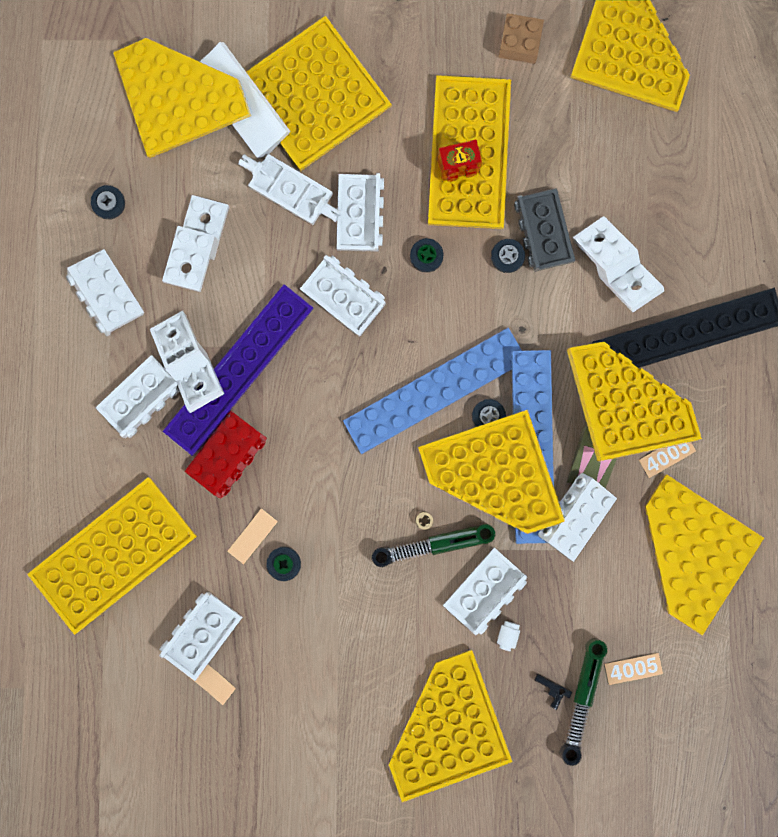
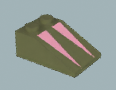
M588 426L582 428L567 483L573 484L579 474L584 473L606 489L617 458L597 462Z

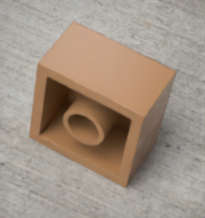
M507 13L498 58L535 64L544 19Z

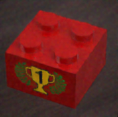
M477 139L441 147L438 150L437 160L442 181H456L461 176L469 178L476 176L480 172L482 159Z

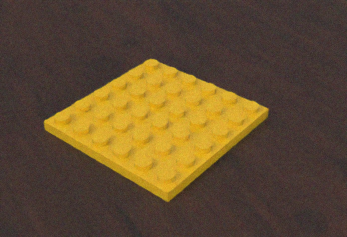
M326 16L246 71L291 131L280 142V145L300 172L392 107L390 101Z

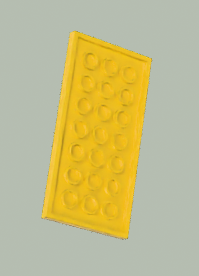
M436 75L428 225L489 229L504 228L511 94L510 79ZM477 139L482 159L480 172L476 176L469 178L461 176L456 181H442L437 160L439 148Z
M148 477L27 575L72 633L76 635L197 538V535L151 477Z

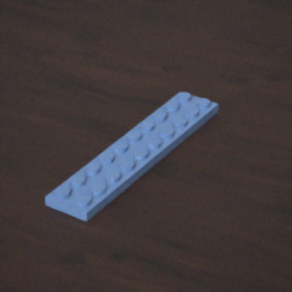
M507 328L343 420L360 453L363 454L511 371L512 351L522 350L510 329Z
M551 350L512 351L513 414L525 410L529 411L554 486ZM515 528L516 544L547 542L538 536L541 530L527 534Z

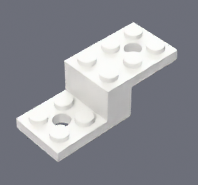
M192 195L183 227L178 226L162 280L164 283L201 292L209 260L215 259L229 209L228 204ZM204 214H208L211 217L208 223L201 222V217ZM186 263L192 266L189 273L182 272V266Z
M604 216L573 237L574 242L596 264L599 278L632 312L664 292V287L640 264L638 250ZM598 238H604L602 242H595ZM634 286H641L639 290H632Z
M183 311L150 329L164 367L178 383L180 393L190 413L224 394L208 354L196 340L188 318ZM177 332L176 335L171 338V335ZM203 385L202 389L197 391L198 386Z

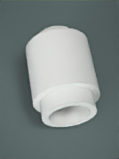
M505 621L504 625L501 626L497 643L500 644L499 648L511 651V648H516L520 634V625Z

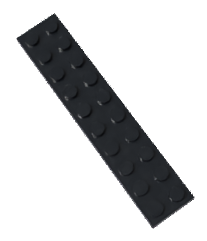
M774 287L596 340L592 344L605 342L610 345V349L616 353H621L630 359L633 365L641 368L778 327V296Z

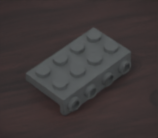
M557 188L526 196L518 195L514 202L516 213L519 212L521 219L518 222L520 230H524L525 238H523L525 249L529 250V266L533 267L534 272L574 263L575 257Z

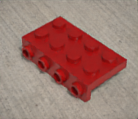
M230 411L184 472L214 496L221 499L228 495L231 486L241 478L246 466L253 462L256 453L265 446L267 437Z

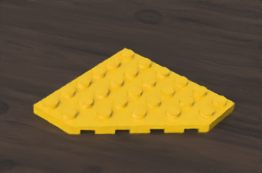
M596 0L570 78L678 112L690 74L687 68L685 69L681 57L676 47L672 45L663 23L657 17V12L651 0Z
M148 38L113 52L147 157L149 158L251 117L241 83L237 78Z
M600 342L567 349L597 462L702 439L692 403L686 398L682 399L675 394L676 391L666 384L656 381L654 376L643 368L639 369L633 365L632 361L621 353H616L610 349V345Z
M528 410L418 447L431 485L527 534L565 522Z
M665 474L645 505V511L648 516L656 561L667 602L668 614L703 636L764 540V537Z
M472 649L435 662L391 757L389 767L402 802L512 762Z

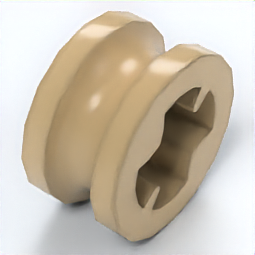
M422 512L417 516L416 524L421 529H429L433 524V518L429 513ZM424 515L428 516L427 519H430V523L421 526L419 518H423Z

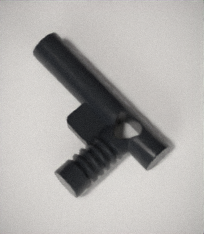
M539 674L534 679V681L550 689L548 695L554 697L550 707L556 710L563 696L570 698L572 695V691ZM561 688L564 689V693L562 694L559 693V690Z

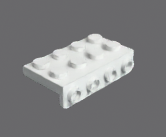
M376 173V175L339 174L338 210L341 211V215L337 220V250L379 251V246H382L383 234H379V227H383V216H379L380 208H383L384 197H380V190H384V178H380V173Z
M104 249L67 268V281L77 289V297L87 305L86 311L91 318L94 317L96 319V326L101 334L104 333L106 336H109L110 332L144 315V311Z
M325 255L324 260L300 290L360 337L386 305L385 297L378 291H375V293L369 289L370 285L363 279L360 281L354 277L355 273L349 268H342L339 265L340 261L334 256L328 257Z
M151 355L109 394L96 409L120 433L122 438H131L138 431L137 427L141 424H146L152 418L150 415L155 410L157 412L166 405L165 401L169 397L173 398L180 390L174 378Z
M581 473L559 503L565 522L541 529L538 536L574 562L617 498L592 477Z
M493 548L443 606L472 631L474 635L482 634L488 628L487 623L491 618L495 620L501 613L499 609L504 604L508 605L513 600L514 596L512 594L517 589L520 591L527 582L525 580L527 576L497 549Z
M207 592L205 595L202 593L195 601L197 606L194 610L190 609L183 617L185 622L182 626L178 625L174 629L171 641H166L160 648L162 653L159 656L161 658L167 659L194 681L243 618L210 592Z

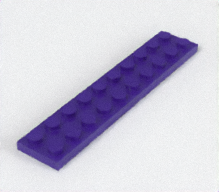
M284 284L214 368L224 394L191 413L187 410L186 405H184L162 432L193 456L314 308ZM200 385L197 391L202 389L203 385Z

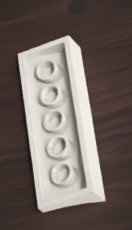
M219 42L200 62L240 81L251 117L232 125L257 158L267 156L291 131L225 43Z

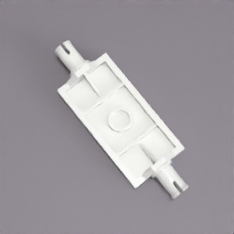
M245 154L242 156L243 160L240 159L239 165L251 171L253 175L248 185L249 188L311 225H314L321 214L332 219L334 222L338 220L337 216L340 217L341 211L327 204L333 194L332 191L268 154L262 162H256Z

